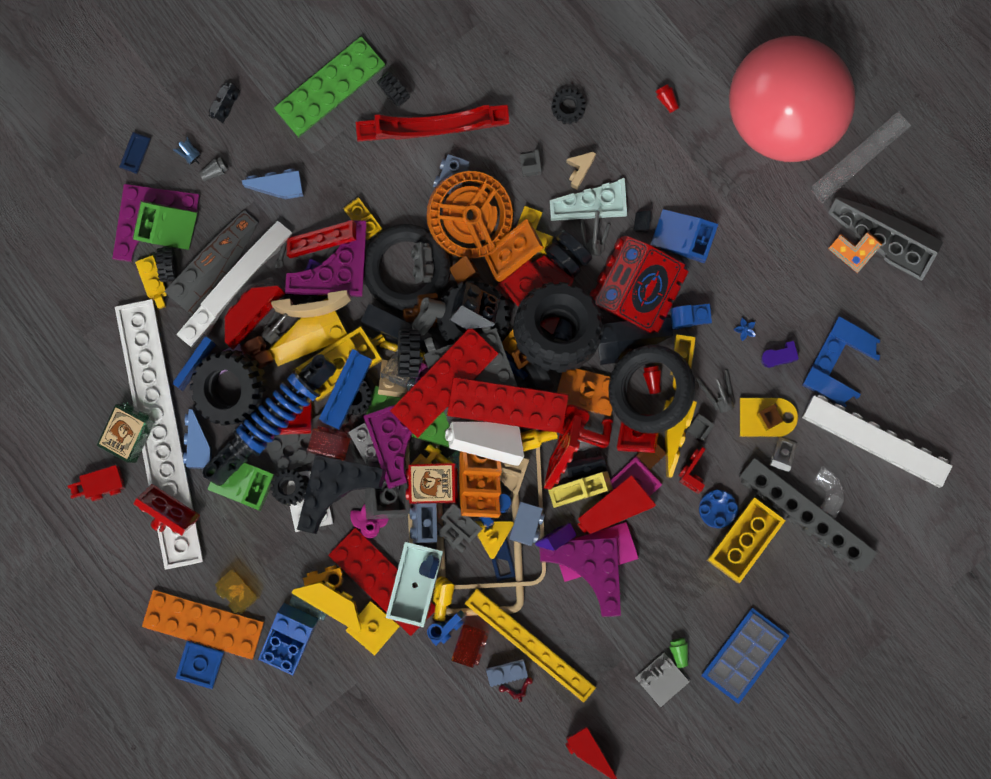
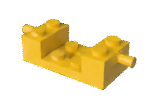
M359 327L319 354L324 355L333 363L336 359L341 358L344 360L345 365L351 350L354 349L359 354L373 360L369 367L370 369L382 361L376 346L385 341V338L380 334L371 340L363 329ZM312 357L305 363L301 364L296 369L302 371L312 361L314 357ZM343 368L336 369L334 375L319 388L321 395L316 398L318 402L331 394Z

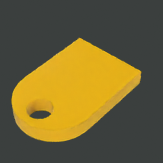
M739 399L740 437H783L792 432L797 425L798 414L796 408L785 399ZM775 403L781 417L786 412L793 415L791 423L783 421L767 431L757 416L760 411Z

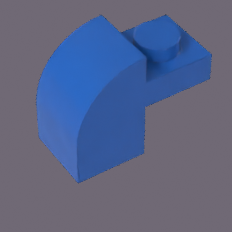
M710 304L686 305L670 310L673 330L691 328L695 325L712 324Z

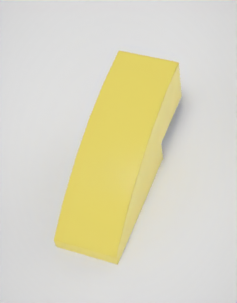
M607 471L554 487L548 491L555 508L611 491L613 487Z

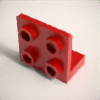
M704 447L694 451L689 459L692 461L690 466L685 465L679 474L681 477L679 482L697 494L705 487L702 483L704 480L695 474L693 476L689 474L706 449Z

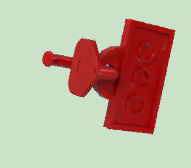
M567 405L563 431L559 434L556 448L549 458L544 488L551 490L554 484L559 483L561 473L564 474L566 471L567 462L571 463L574 452H577L579 449L580 441L578 440L606 448L610 443L613 421L611 419L602 421L603 433L601 435L584 429L590 417V413L586 409L575 405Z

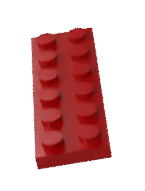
M468 329L390 412L419 438L448 408L453 377L475 380L499 353L474 329Z
M453 377L447 416L562 433L568 394Z
M354 528L328 556L387 613L398 569ZM432 602L430 603L427 619L435 612V605ZM396 621L410 636L420 628V626Z

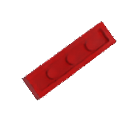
M351 220L288 238L287 256L291 259L355 241L356 223Z

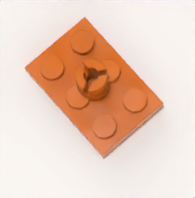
M526 219L500 239L501 241L495 243V248L500 247L486 255L485 259L495 279L501 282L528 260L532 262V257L544 247L532 223Z
M569 369L566 372H562L557 393L568 394L567 405H575L589 412L611 417L612 406L608 392L609 376L581 369Z

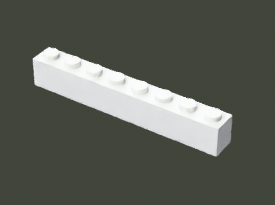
M821 395L811 398L802 416L803 419L939 488L943 486L952 468V465L948 464L949 460L941 456L936 458L931 455V451L923 447L921 450L914 447L915 443L908 439L901 440L897 438L896 433L890 430L885 432L879 429L880 425L872 421L869 423L863 421V417L857 413L849 414L845 412L846 408L839 404L832 405L828 403V399Z

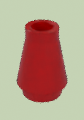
M669 84L655 91L656 97L667 108L669 113L680 108L673 88H670Z
M659 365L644 367L643 376L649 389V394L660 393L661 370H659Z

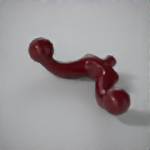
M531 677L526 678L520 693H516L504 685L499 686V691H506L513 699H518L519 702H522V697L526 696V688L528 684L533 683V679Z

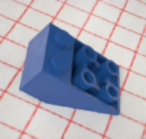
M663 209L650 245L705 264L718 224Z
M283 603L277 612L258 660L293 676L319 619Z

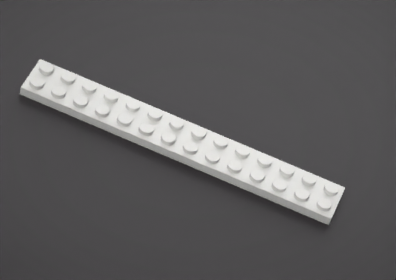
M151 299L116 306V317L136 419L144 422L139 437L149 486L154 484L194 511L186 468L183 463V452L154 302ZM196 522L182 536L173 532L168 526H166L163 532H159L158 528L165 570L204 562Z

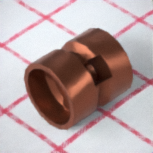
M262 336L253 338L240 346L243 354L247 353L252 356V361L257 360L259 369L274 361L270 351L265 349L267 345Z

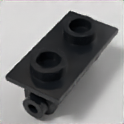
M225 82L216 96L221 101L214 100L208 111V116L224 123L225 119L229 116L234 102L238 98L240 90L232 83Z

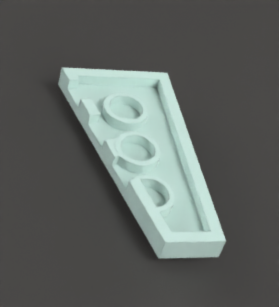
M625 178L619 179L614 183L603 184L597 188H589L577 194H569L550 200L551 221L595 218L596 211H599V218L627 216Z

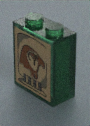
M128 403L115 404L97 446L127 463H136L155 421L149 418V414L135 411L134 406Z

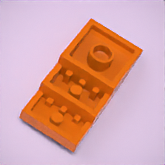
M460 451L459 485L461 516L499 518L501 515L499 496L501 495L500 475L502 473L500 461Z

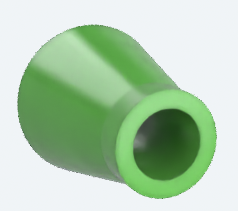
M685 638L671 640L669 648L677 668L688 666V642L685 641Z

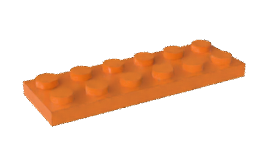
M156 590L152 591L142 627L252 660L254 659L264 622Z

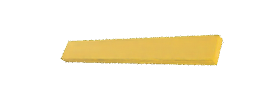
M476 589L465 602L470 609L582 702H585L596 689L591 682L480 590Z

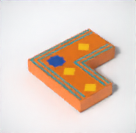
M867 232L857 245L852 243L843 234H840L829 247V250L858 273L883 243L870 232Z

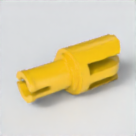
M533 429L520 433L523 452L539 448L543 442L558 439L557 432L551 431L538 432V430Z
M444 576L438 577L435 583L433 601L436 606L433 619L436 621H445L447 606L452 603L454 584Z

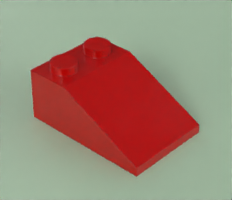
M586 726L566 738L568 742L565 745L571 755L575 753L578 758L607 777L617 779Z

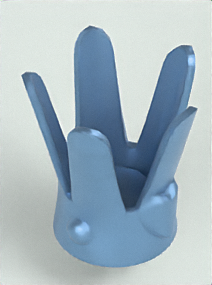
M186 137L187 141L184 143L182 141L179 142L180 147L184 151L179 148L173 149V151L185 158L190 165L195 161L200 164L197 159L201 154L193 147L188 137Z

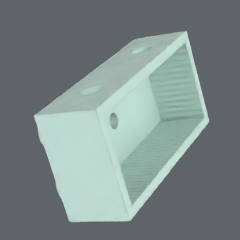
M405 542L386 618L425 627L443 551ZM429 555L439 558V566L434 579L422 576L419 573L421 563L426 561ZM414 582L418 584L416 588L412 587Z

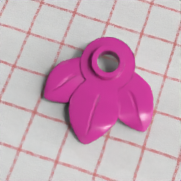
M365 504L361 511L352 510L350 513L353 526L361 529L362 535L367 538L377 536L380 528L386 526L389 518L367 520ZM369 525L374 527L372 530H367Z

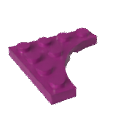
M124 184L112 259L127 262L133 261L135 250L140 242L133 240V233L141 200L197 212L200 195Z
M353 220L356 223V240L341 244L337 251L324 261L322 265L312 270L286 273L285 293L328 295L331 292L347 290L352 297H363L367 222Z
M395 405L364 416L381 469L386 470L385 480L389 489L407 483L404 460L407 445L413 435L390 412Z
M617 538L571 540L554 551L539 547L540 562L566 566L574 570L589 583L598 599L601 617L621 616Z

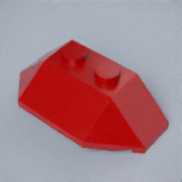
M278 286L251 288L242 294L240 301L236 305L229 308L225 316V343L232 350L273 308L271 301L280 300L285 295L281 288Z

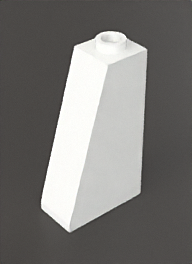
M452 422L449 428L446 429L445 438L451 449L514 466H519L524 458L518 426L491 422Z

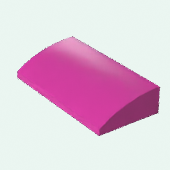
M627 523L572 539L617 538L618 565L638 559ZM559 565L564 582L581 577L574 570Z

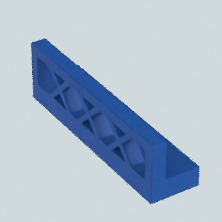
M354 349L351 350L321 413L320 421L340 430L373 361L372 359L359 354Z

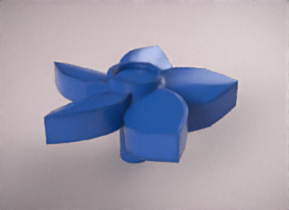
M741 318V326L733 329L741 333V341L745 340L747 335L756 337L755 332L751 330L755 326V322L747 324L746 320Z

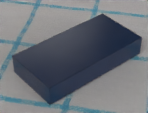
M133 132L119 168L138 175L151 139Z
M505 540L495 558L492 559L497 582L515 577L507 540ZM495 558L508 561L511 574L500 577Z

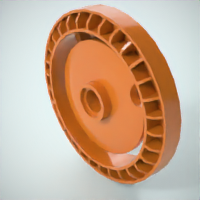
M463 171L448 176L434 189L428 202L427 223L432 237L446 252L457 257L479 258L494 252L500 247L495 248L494 244L501 241L500 239L510 232L512 226L513 210L509 195L496 179L482 172ZM466 181L481 184L479 188L475 186L460 187L446 198L444 204H441L445 195L455 185ZM485 188L490 190L489 194L485 191ZM495 196L499 205L500 219L496 232L490 238L489 235L497 222L496 206H491L489 202ZM468 210H471L473 212V218L471 220L467 218ZM440 219L452 238L462 243H474L476 247L464 248L452 242L443 231ZM485 239L486 243L481 245L480 241Z

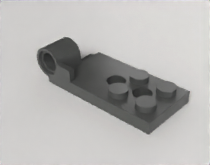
M320 414L312 419V434H283L274 436L272 442H267L266 449L277 473L279 471L284 472V469L289 471L296 470L313 462L315 455L326 456L348 446L349 443L342 430V427L349 423L347 416L340 430L320 421ZM304 438H310L312 441V445L307 449L301 446V441ZM287 446L294 448V454L290 457L284 455V448Z

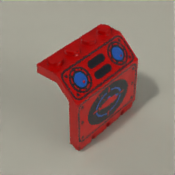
M621 236L614 245L615 250L606 261L607 266L604 272H601L598 276V284L590 292V295L596 301L597 307L616 314L648 333L652 331L658 333L664 322L659 316L661 315L666 318L672 306V303L667 300L668 298L673 301L675 300L681 288L676 282L683 284L689 271L684 269L685 264L653 246L628 236Z

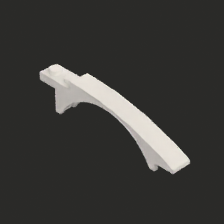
M277 221L217 284L176 335L191 348L203 334L208 335L236 293L266 261L280 251V247L292 235V232Z

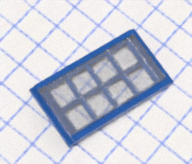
M751 608L701 676L739 704L786 642L789 635L755 609Z

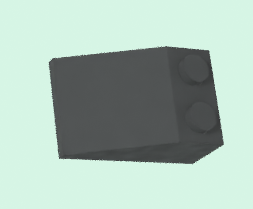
M367 458L366 466L381 469L378 458ZM384 478L382 489H365L367 520L403 518L410 513L409 500H406L407 483L389 489Z

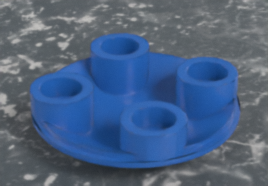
M713 490L707 493L699 505V513L702 520L713 528L729 526L735 520L738 512L737 502L734 497L723 490Z

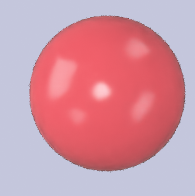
M783 36L759 45L742 60L731 82L729 108L739 135L756 152L777 161L801 162L824 154L843 137L852 121L855 110V87L848 67L830 47L808 37Z

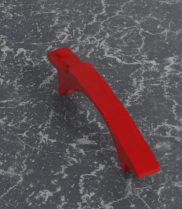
M483 105L468 111L431 117L404 118L375 115L374 120L355 122L357 142L429 137L508 125V105Z

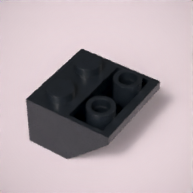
M466 282L455 295L450 320L465 329L493 327L500 300L481 290L478 286Z

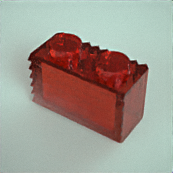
M318 426L317 429L313 428L307 452L345 461L351 438H348L346 433L337 431L336 434L329 432L328 428Z
M463 624L451 661L474 668V665L478 666L482 656L478 654L480 647H485L488 638L485 635L486 631Z

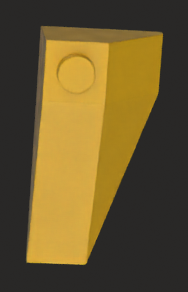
M671 397L669 401H665L663 411L671 404L674 397ZM693 401L687 415L677 425L665 431L666 477L668 478L673 477L680 456V451L678 450L679 447H682L686 438L684 430L690 427L697 404L695 401Z

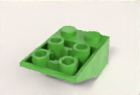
M141 200L133 240L189 250L197 212Z
M243 463L223 485L217 486L210 482L207 490L261 511L272 486L271 481H274L275 475Z

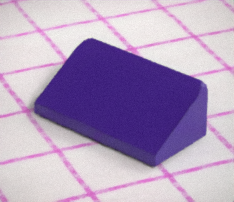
M567 523L557 527L536 541L535 545L554 551L573 539L576 533L571 523Z

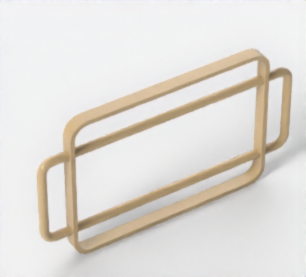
M409 443L405 453L406 469L410 465ZM432 443L434 448L440 450V445ZM539 447L536 448L539 507L543 508ZM436 459L433 461V464H441ZM511 492L512 519L514 523L519 508V493L517 496ZM436 503L437 522L443 526V519H441L443 516L442 503ZM408 514L409 543L414 544L413 539L410 538V528L413 527V524ZM544 520L542 525H540V539L544 537ZM437 535V550L443 551L438 577H446L444 537L441 538ZM514 541L516 582L454 585V590L516 587V603L513 606L500 607L507 614L516 613L524 605V586L536 585L543 580L546 573V562H542V573L537 580L523 582L522 545ZM447 606L446 615L454 616L460 610L466 616L478 615L470 608L451 609Z

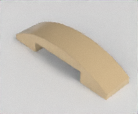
M347 290L328 293V300L294 305L291 299L271 301V304L275 311L284 315L287 313V316L308 318L336 311L349 303L351 297Z

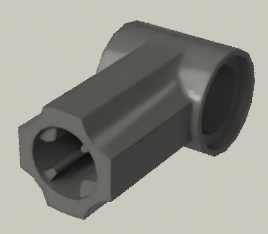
M427 297L424 298L421 302L420 313L413 322L412 328L419 329V334L425 335L436 318L440 319L443 317L446 310L445 303Z

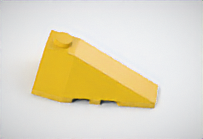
M336 311L316 317L300 318L287 333H284L269 348V351L277 366H280L329 346L348 334Z

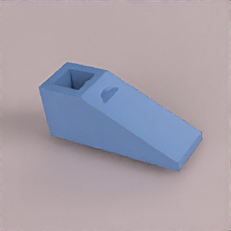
M295 169L284 170L282 174L270 172L266 173L265 177L259 178L257 175L248 176L246 180H242L245 188L278 198L291 199L304 196L300 173L295 171Z
M189 409L188 414H185V425L188 426V433L184 434V445H187V452H184L183 463L186 464L187 468L203 469L212 460V448L195 411Z

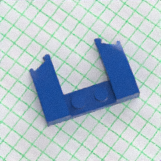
M838 317L802 386L845 408L847 406L845 404L846 401L853 396L857 399L861 394L830 377L829 375L845 345L879 361L880 355H876V343H880V340L847 320Z

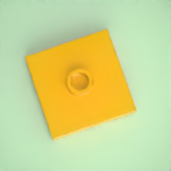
M370 601L359 614L362 627L360 632L357 633L349 627L345 631L375 656L400 626L392 619L386 618V614Z

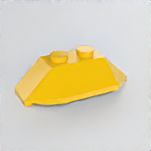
M328 581L325 583L318 582L293 589L292 594L357 633L362 629L356 603L352 600L353 596L345 591L342 593L335 590L336 586Z

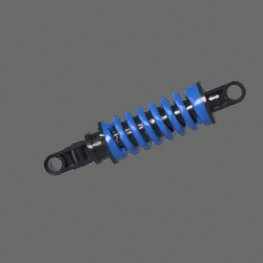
M318 354L302 371L294 369L293 373L287 378L292 386L289 388L285 383H282L280 388L285 392L283 395L275 390L273 396L277 400H272L268 397L265 400L268 406L260 405L258 407L260 413L253 412L251 414L253 420L246 419L244 421L246 427L241 424L233 430L236 437L230 440L205 465L202 472L203 477L215 485L221 486L244 462L249 460L252 454L260 456L261 452L267 447V442H272L274 435H279L282 432L281 428H286L289 425V421H294L296 413H302L303 406L310 405V399L314 401L321 395L319 388L334 375L336 371L335 363L324 355Z

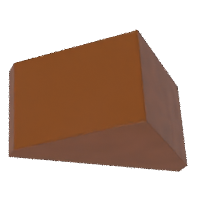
M464 256L450 268L457 283H465L480 276L478 269L468 256Z

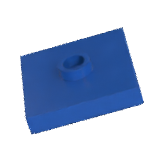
M187 641L175 678L213 689L224 652Z

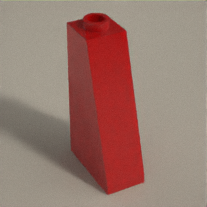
M631 475L579 517L577 525L584 533L588 531L589 534H592L655 507L656 504Z

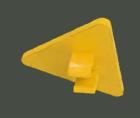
M475 521L483 528L477 536L489 557L494 559L514 523L511 521H493V526L487 529L481 521Z

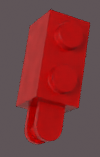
M117 465L79 476L80 482L67 486L71 490V499L85 496L86 499H91L92 502L103 499L102 495L109 493L110 496L122 493V489H125L121 471ZM82 485L84 492L79 493L78 486Z

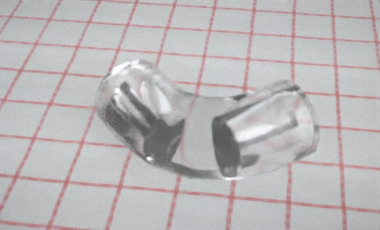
M822 466L813 479V482L825 492V499L820 509L833 519H836L844 502V488L839 478Z

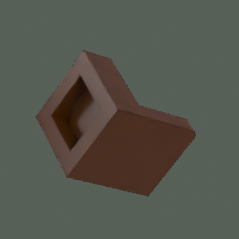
M776 403L757 414L766 431L783 422L776 409Z
M657 444L655 453L640 452L636 457L650 470L666 453Z

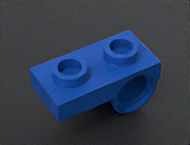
M460 610L448 623L445 621L434 622L428 627V637L436 646L441 642L445 644L451 638L449 633L453 629L457 631L465 623L463 618L466 614ZM435 626H438L441 629V635L435 632Z

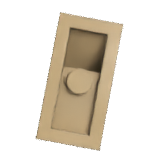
M591 152L567 159L566 163L578 169V171H573L569 179L572 181V188L578 190L596 157V153Z

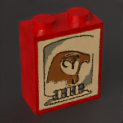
M457 464L408 465V469L405 470L406 480L409 481V488H406V500H409V504L458 503Z

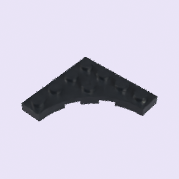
M315 455L297 530L317 534L319 526L327 513L326 510L334 502L357 489H382L386 470Z

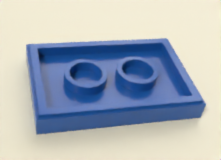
M204 337L173 381V385L181 391H184L191 381L192 373L197 372L195 370L196 366L202 363V360L208 357L216 344L211 339Z

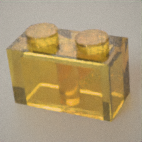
M233 569L215 584L217 587L216 593L222 599L227 598L230 602L228 606L234 613L239 612L243 614L259 599Z

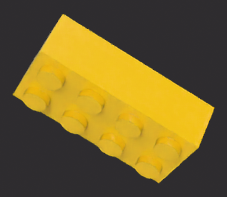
M754 497L707 561L736 583H740L786 520Z

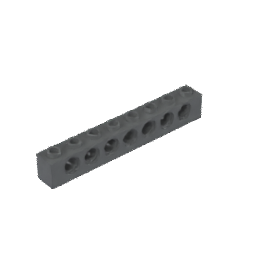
M752 459L739 476L742 485L748 489L752 487L757 491L756 495L763 501L767 499L772 503L771 507L779 513L783 511L787 514L786 518L794 525L796 523L800 524L803 527L802 531L810 537L814 535L818 538L817 542L822 547L831 548L834 551L832 554L841 561L845 559L849 562L848 566L853 571L864 572L878 554L757 459ZM757 476L765 478L766 483L764 486L756 484ZM772 488H778L781 491L779 498H774L771 495ZM789 499L796 502L794 510H790L786 506ZM804 511L809 512L812 516L809 522H805L802 519ZM819 523L826 525L827 531L825 534L818 532L817 526ZM835 535H839L842 538L840 546H836L833 543ZM850 547L857 549L858 554L855 558L850 557L848 554Z

